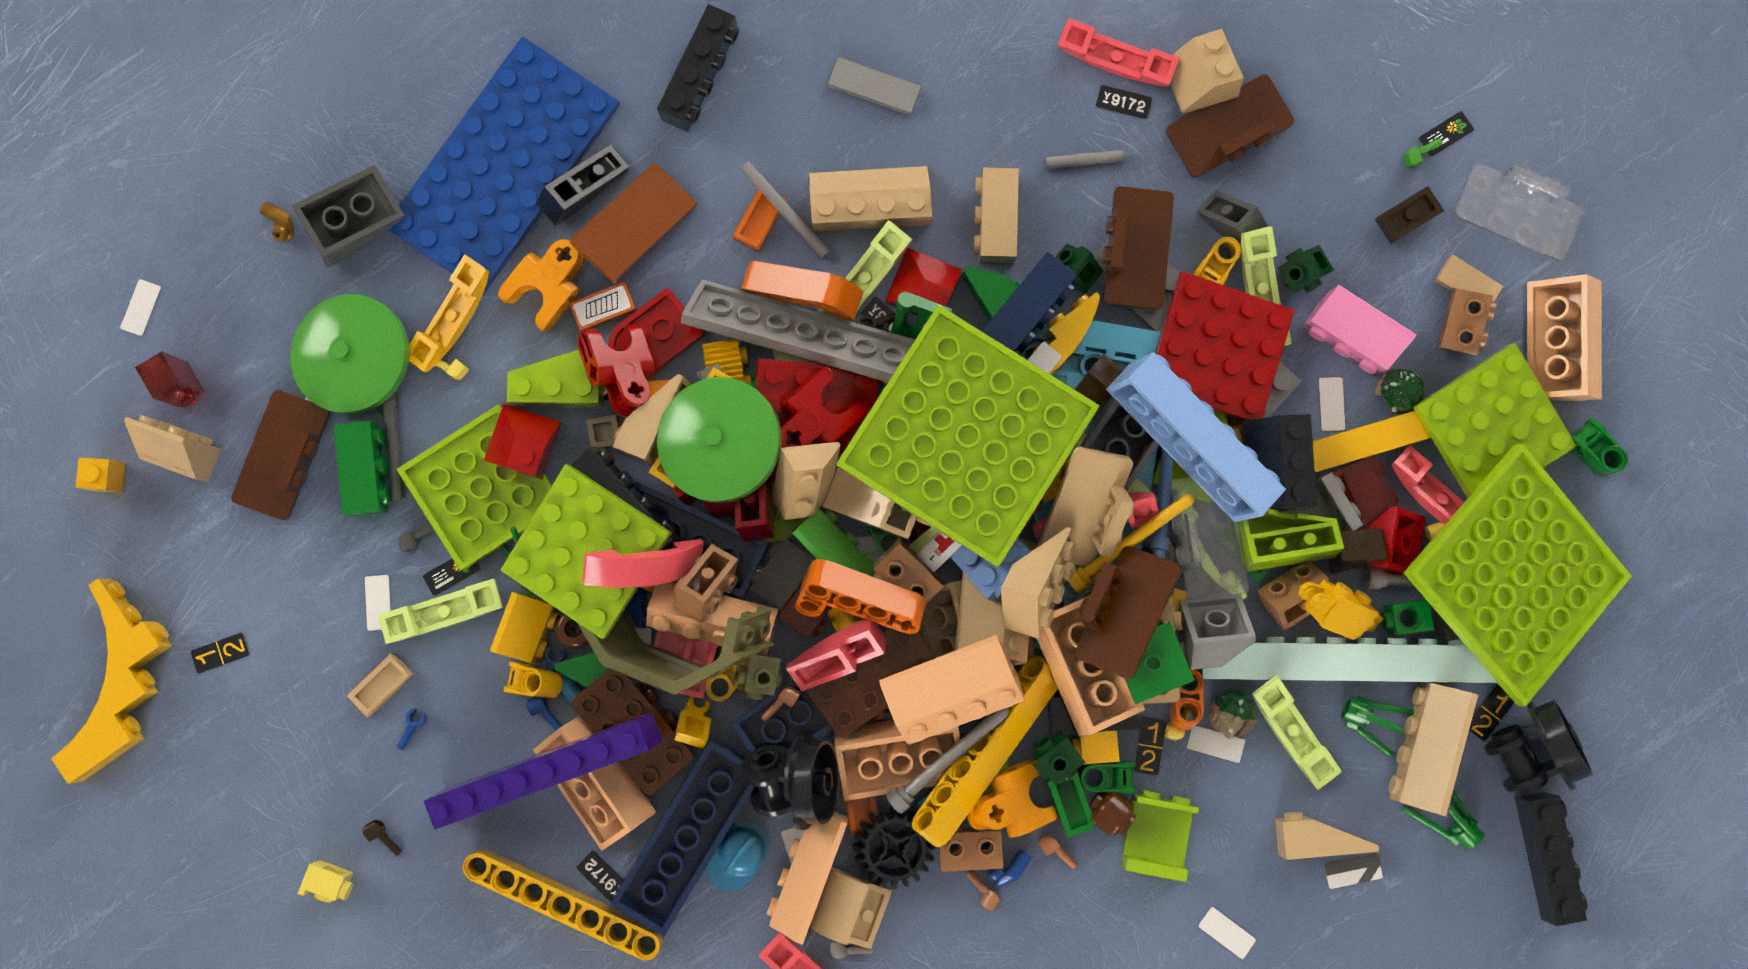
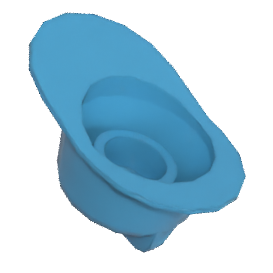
M741 821L733 824L706 867L712 883L725 891H735L748 884L769 854L770 840L767 832L760 825L752 821Z

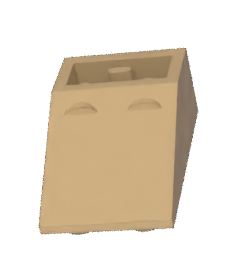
M140 415L138 420L125 417L124 422L139 459L195 480L209 483L222 451L221 448L212 446L213 439Z
M839 467L822 506L907 541L917 519L915 515Z
M1065 528L1012 565L1001 586L1003 628L1035 638L1040 637L1044 627L1049 628L1053 619V608L1055 604L1061 603L1065 591L1064 585L1066 581L1072 580L1075 572V563H1072L1075 543L1072 542L1071 528Z

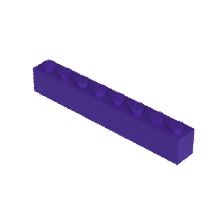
M651 711L442 790L423 802L434 830L649 751L663 742V739Z

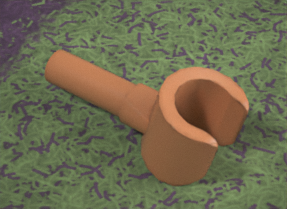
M791 686L785 687L774 704L761 715L762 720L767 722L781 708L783 703L792 708L801 693Z
M1046 835L1038 841L1046 856L1056 852L1058 857L1071 869L1076 868L1077 863L1064 852L1052 835Z
M970 870L966 876L984 894L979 903L989 911H993L999 903V895L984 885L977 875Z

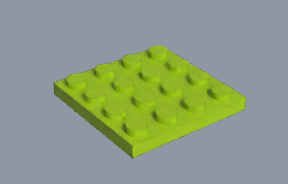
M1516 343L1507 345L1413 406V409L1467 498L1514 444L1523 443L1543 468L1577 446Z
M501 404L494 406L396 469L460 571L466 570L514 539L510 530L512 526L516 527L519 535L522 534L552 487V483L545 473L541 480L483 461L502 409Z
M565 464L500 571L603 640L611 632L638 587L616 588L584 585L582 582L584 554L614 549L619 555L662 550L672 532L571 465Z

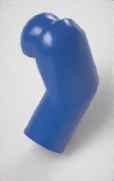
M640 587L637 588L626 606V610L638 628L647 627L645 592Z
M1019 850L1005 869H990L987 874L988 879L992 880L994 885L1000 887L1018 880L1032 859L1031 856L1025 851Z

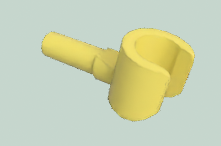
M457 359L450 365L442 360L435 365L456 380H461L469 371Z
M1184 708L1181 717L1187 721L1191 711ZM1168 721L1164 737L1173 741L1183 738L1185 731L1178 730Z

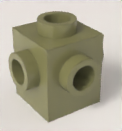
M757 654L742 662L741 665L738 664L734 676L735 683H738L737 689L745 691V697L764 700V695L775 696V690L779 689L782 680V673L779 671L781 659Z

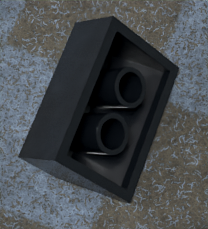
M1311 414L1279 415L1241 421L1242 444L1251 448L1257 454V460L1266 469L1272 470L1286 489L1269 509L1284 511L1307 510L1317 507Z

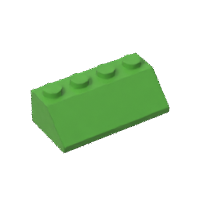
M825 508L823 511L819 509L814 516L806 517L791 531L795 538L815 559L828 560L874 577L876 572L873 570L876 559L869 552L863 555L856 548L859 541L848 530L842 533L835 524L839 520L828 509Z

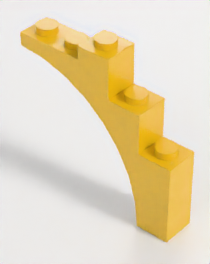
M98 578L88 585L99 605L106 628L108 656L105 679L99 699L86 724L67 746L51 758L67 784L86 780L144 739L140 733V724L134 717L129 716L128 713L158 693L153 685L155 684L153 676L142 667L172 647L167 639L169 637L167 630L160 623H156V621L141 622L142 616L140 612L128 603L124 597V588L113 579Z

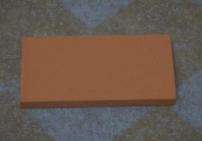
M654 162L570 239L569 243L614 284L697 206V202Z

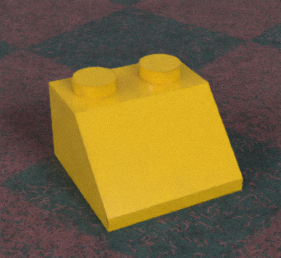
M512 592L490 651L521 661L538 663L539 658L543 659L545 657V652L549 647V642L546 641L550 629H555L560 613L557 612V608L545 600L526 593Z

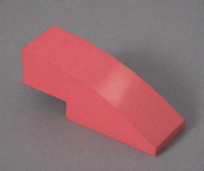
M862 619L837 631L787 664L786 670L800 690L805 691L856 671L858 663L884 654L887 637L877 623Z

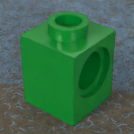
M1427 600L1383 605L1384 611L1381 613L1383 620L1381 622L1388 635L1434 630L1430 603ZM1403 610H1406L1410 615V622L1406 626L1400 620Z

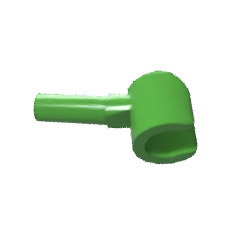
M1438 138L1425 146H1415L1405 152L1403 159L1406 168L1422 164V154L1443 144L1442 140Z

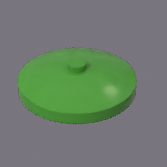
M359 294L334 296L316 305L300 322L291 345L290 361L292 373L302 393L317 406L340 414L364 413L387 401L402 383L409 364V340L401 320L383 303Z
M728 377L703 379L683 389L666 408L661 418L657 435L659 459L669 479L690 496L716 503L735 501L757 490L773 472L780 455L782 443L780 422L771 403L751 385Z

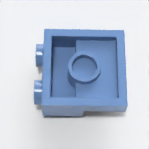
M1017 537L998 568L964 546L956 550L950 558L963 570L967 578L988 600L995 602L997 599L1001 600V586L1012 565L1029 554L1031 550Z

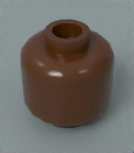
M563 613L559 616L555 627L558 640L569 648L589 646L590 644L583 632H581V628L577 625L578 623Z
M1098 792L1089 803V807L1092 809V823L1110 836H1115L1118 833L1124 835L1136 818V815L1133 813L1134 805L1117 792H1105L1104 794Z

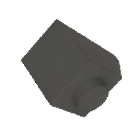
M1217 190L1197 211L1198 215L1220 235L1235 238L1240 246L1241 233L1268 227L1258 207Z

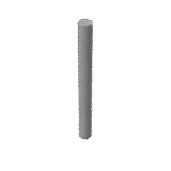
M749 161L740 168L821 258L830 251Z

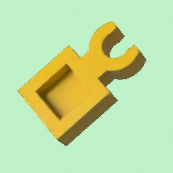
M690 696L679 716L674 740L704 749L708 741L712 719L706 717L710 708V702L706 700L703 707L699 708L693 703L694 697Z

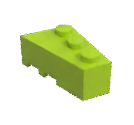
M575 350L508 371L507 402L514 407L604 408L605 385L593 386L590 383L579 350Z
M1268 509L1261 517L1238 522L1233 521L1245 572L1334 558L1344 549L1338 522L1335 518L1301 513L1295 515Z

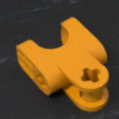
M561 239L553 243L542 259L533 252L528 253L498 290V298L508 304L515 303L528 291H541L543 305L536 314L535 323L542 332L550 331L570 307L569 303L574 302L580 292V288L571 281L581 270L584 264V257L569 243V240ZM565 253L567 255H570L572 258L569 261H567L565 259L563 260L561 257Z
M1024 760L999 771L991 782L993 792L981 796L967 815L970 826L977 830H999L1006 827L1008 836L1013 838L1030 833L1058 819L1059 815L1055 805L1035 806L1030 799V784L1034 778L1040 775L1033 766L1037 760Z

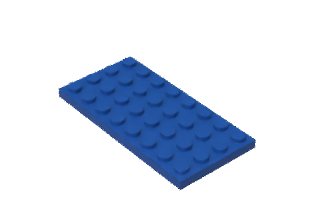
M522 36L400 203L399 207L405 218L391 227L389 231L452 274L464 254L468 255L489 271L484 295L543 213L536 202L544 186L577 166L620 106L619 101Z

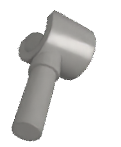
M834 940L828 941L830 954L836 959L852 954L873 953V947L871 949L861 946L846 947L845 944Z

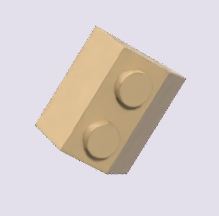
M1222 29L1196 36L1172 54L1179 57V61L1172 76L1170 86L1182 114L1239 97L1244 77Z
M839 442L780 449L772 498L784 520L812 517L822 506L834 479L841 446Z

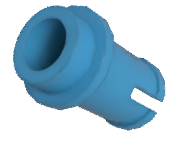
M566 676L562 679L563 685L560 694L571 706L572 700L582 690L574 680Z

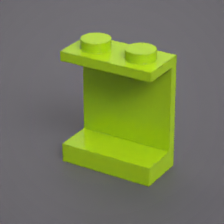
M1144 789L1142 790V795L1133 793L1131 803L1134 805L1133 813L1136 815V818L1126 831L1120 866L1125 871L1187 882L1189 870L1184 867L1192 815L1193 813L1198 814L1199 808L1190 804L1191 799L1173 795L1172 800L1160 798L1161 793Z

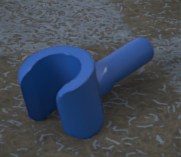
M549 647L545 652L546 669L555 671L554 664L562 661L563 651H560V657L557 661H551L548 658Z
M533 697L526 702L527 710L531 716L542 713L543 717L555 730L562 727L550 713L551 711L548 709L545 698Z
M415 708L409 710L406 715L408 726L396 746L400 750L405 748L416 728H421L427 723L426 714L421 717L418 723H413L412 718L417 711Z

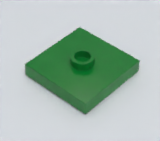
M1170 621L1156 627L1135 676L1132 679H1125L1135 704L1195 681Z

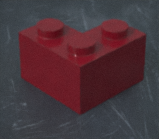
M770 477L757 490L741 499L722 503L704 501V505L713 517L735 515V528L745 542L775 538L772 482Z

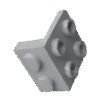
M1332 472L1315 479L1317 507L1307 510L1278 511L1295 515L1301 513L1337 519L1340 531H1355L1363 526L1360 520L1362 517L1360 510L1353 502H1349L1344 494L1346 489L1339 477H1334Z

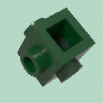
M1066 243L1055 257L1077 274L1072 284L1076 286L1075 290L1084 294L1087 293L1104 272L1094 259V255L1083 246L1077 248Z
M1320 245L1307 249L1304 252L1302 248L1295 250L1285 257L1288 262L1278 267L1282 274L1283 283L1291 289L1292 293L1302 289L1308 293L1322 285L1320 279L1334 271Z
M1062 730L1052 738L1048 736L1042 739L1036 745V750L1032 752L1037 760L1033 764L1034 768L1043 780L1050 777L1055 785L1060 781L1063 783L1070 780L1076 774V769L1086 763Z

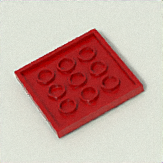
M1182 271L1178 275L1155 354L1162 356L1169 363L1171 371L1178 378L1187 381L1198 399L1208 403L1214 411L1243 421L1263 418L1295 310Z
M757 359L755 389L771 403L780 424L791 415L782 404L783 401L818 369L826 366L832 371L833 379L823 389L821 395L823 407L832 414H838L845 407L853 404H860L865 409L864 415L835 441L841 445L838 456L839 460L877 401L878 379L818 362ZM785 433L788 437L785 443L795 444L793 441L795 434ZM813 440L809 445L817 443ZM778 461L769 476L772 483L775 482Z

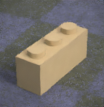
M983 167L981 177H976L975 195H980V206H975L974 224H980L979 235H974V253H979L980 263H1015L1017 258L1019 168Z

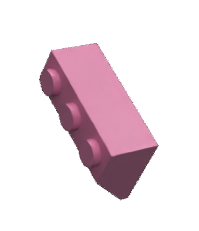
M1339 284L1321 297L1303 327L1309 330L1308 334L1321 342L1325 340L1334 346L1333 349L1337 354L1345 358L1351 357L1360 363L1359 367L1369 374L1376 373L1377 375L1387 371L1416 337L1415 333Z

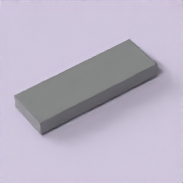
M841 57L837 58L828 82V87L909 116L912 115L921 90L920 85Z

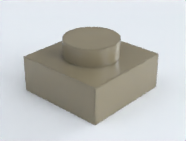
M615 414L587 419L590 446L599 447L600 449L613 447L614 435L619 428L618 416Z

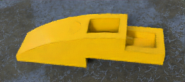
M1097 292L1090 297L1086 294L1072 304L1073 311L1066 316L1060 313L1048 323L1051 328H1049L1045 336L1051 343L1044 342L1062 356L1060 361L1049 372L1050 375L1055 374L1070 358L1090 327L1100 300V295Z

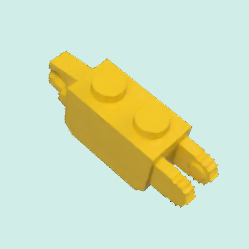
M1323 579L1320 584L1308 581L1300 586L1298 595L1303 600H1306L1305 610L1319 622L1322 628L1349 639H1357L1365 631L1373 632L1383 620L1379 612L1370 604L1372 599L1360 590H1356L1354 593L1341 582L1333 584Z

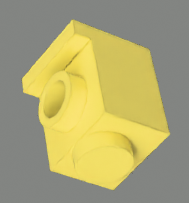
M322 860L315 861L309 864L297 894L304 896L312 892L315 893L314 898L328 903L338 899L346 901L353 888V883L350 881L354 873Z

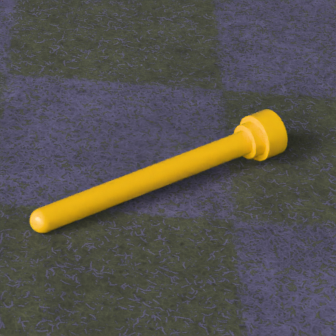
M1189 493L1184 494L1125 537L1116 546L1112 557L1101 555L1086 567H1075L1073 578L1071 581H1068L1079 594L1089 588V583L1093 581L1092 577L1098 570H1102L1105 562L1111 564L1119 558L1124 547L1136 546L1194 503V496Z

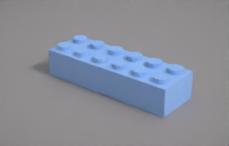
M1152 352L1132 362L1106 388L1112 397L1234 522L1263 516L1286 490L1279 482V477L1272 470L1266 469L1257 460V454L1251 448L1244 446L1236 438L1235 431L1227 424L1222 423L1214 415V410L1208 403L1198 399L1192 392L1190 384L1184 379L1178 378L1171 371L1169 363L1162 356Z

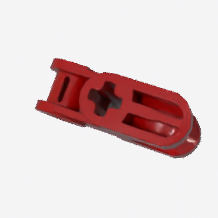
M627 325L619 336L621 351L611 349L604 342L598 330H582L577 340V346L590 383L593 386L605 385L613 410L621 416L628 417L649 399L650 388L647 379L652 378L654 374V362L642 328L639 325Z
M828 366L818 369L783 401L782 404L791 415L780 424L782 434L781 448L809 445L813 440L817 444L835 442L864 415L865 409L860 404L849 405L838 414H832L823 407L821 401L823 389L833 379V373ZM785 433L795 434L793 437L795 444L785 443L788 438Z

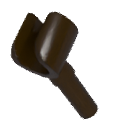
M896 313L878 318L864 316L860 319V322L871 319L873 321V328L878 329L879 326L894 321Z
M373 820L362 828V833L369 842L379 838L395 856L402 852L388 837L385 825L381 820Z

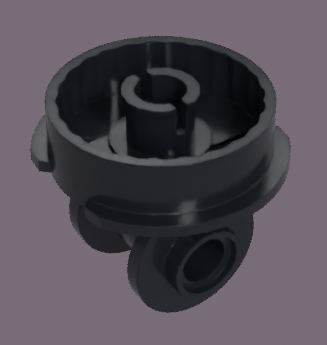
M1555 700L1537 707L1533 702L1528 703L1527 707L1534 722L1533 724L1521 728L1518 724L1502 728L1493 733L1491 736L1492 740L1484 746L1487 755L1499 754L1502 761L1508 763L1506 768L1510 776L1503 782V786L1508 792L1520 791V793H1529L1547 784V778L1559 773L1572 791L1576 789L1575 782L1593 776L1592 769L1582 750L1583 746L1574 728L1568 723ZM1541 737L1552 760L1539 763L1528 741Z
M801 733L795 737L789 750L780 745H766L753 750L743 759L740 771L744 781L755 786L750 800L753 809L758 814L774 817L793 812V825L797 830H806L812 824H826L830 821L835 811L839 791V768L836 752L831 742L828 740H813L812 735Z

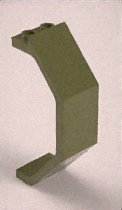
M761 606L757 607V612L746 611L741 613V617L738 619L728 618L721 654L717 660L706 666L699 665L643 642L624 611L607 638L603 640L578 623L601 665L674 695L709 681L775 645V643L765 640L771 629V622L769 621L771 610Z

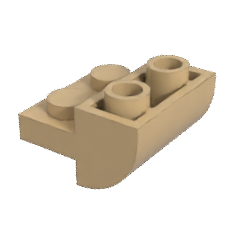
M831 867L809 927L836 942L845 945L851 943L871 949L893 890L887 886L882 888L879 884L861 879L858 875Z

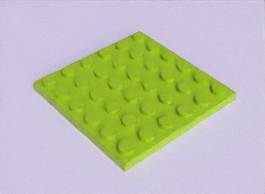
M937 305L841 455L836 466L998 568L1100 405L942 306Z
M1523 443L1513 445L1404 572L1406 577L1517 706L1523 707L1528 705L1632 577Z

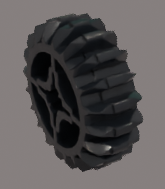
M891 805L890 812L887 813L884 806H879L881 815L876 817L872 811L868 812L871 822L867 823L864 820L859 822L860 827L865 831L854 832V837L861 841L852 844L853 851L859 852L853 857L855 863H862L859 867L861 874L869 872L867 878L871 883L879 877L878 884L882 888L886 886L888 880H890L892 889L897 888L899 880L902 881L904 887H908L909 881L907 878L912 876L915 881H919L920 877L917 871L920 869L925 873L928 872L929 868L924 861L931 862L934 860V856L927 851L934 850L936 847L912 828V821L917 810L910 815L909 809L900 814ZM898 823L907 825L910 828L907 830L903 828L898 832H892L887 829L886 825ZM878 832L882 841L880 846L875 849L876 853L870 857V843L875 833ZM886 836L891 841H894L895 844H898L902 856L889 847ZM917 836V850L913 858L909 860L906 851L913 843L912 839ZM897 861L902 867L889 869L881 867L879 864Z

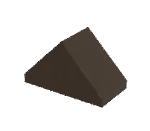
M1102 354L1074 390L1100 405V408L1110 396L1106 388L1124 369L1105 354Z
M1384 530L1340 531L1344 549L1336 557L1329 558L1331 573L1337 574L1388 560L1389 555Z

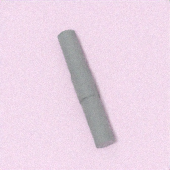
M1123 151L1089 152L1046 157L1045 165L1046 169L1123 162Z

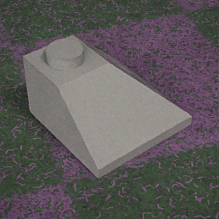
M1241 594L1179 600L1180 612L1183 615V641L1191 670L1222 667L1256 642V635Z

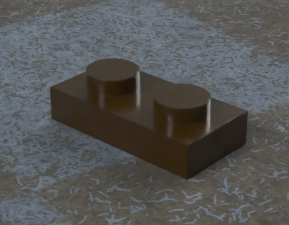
M1427 186L1378 216L1375 221L1390 244L1441 214L1444 210Z

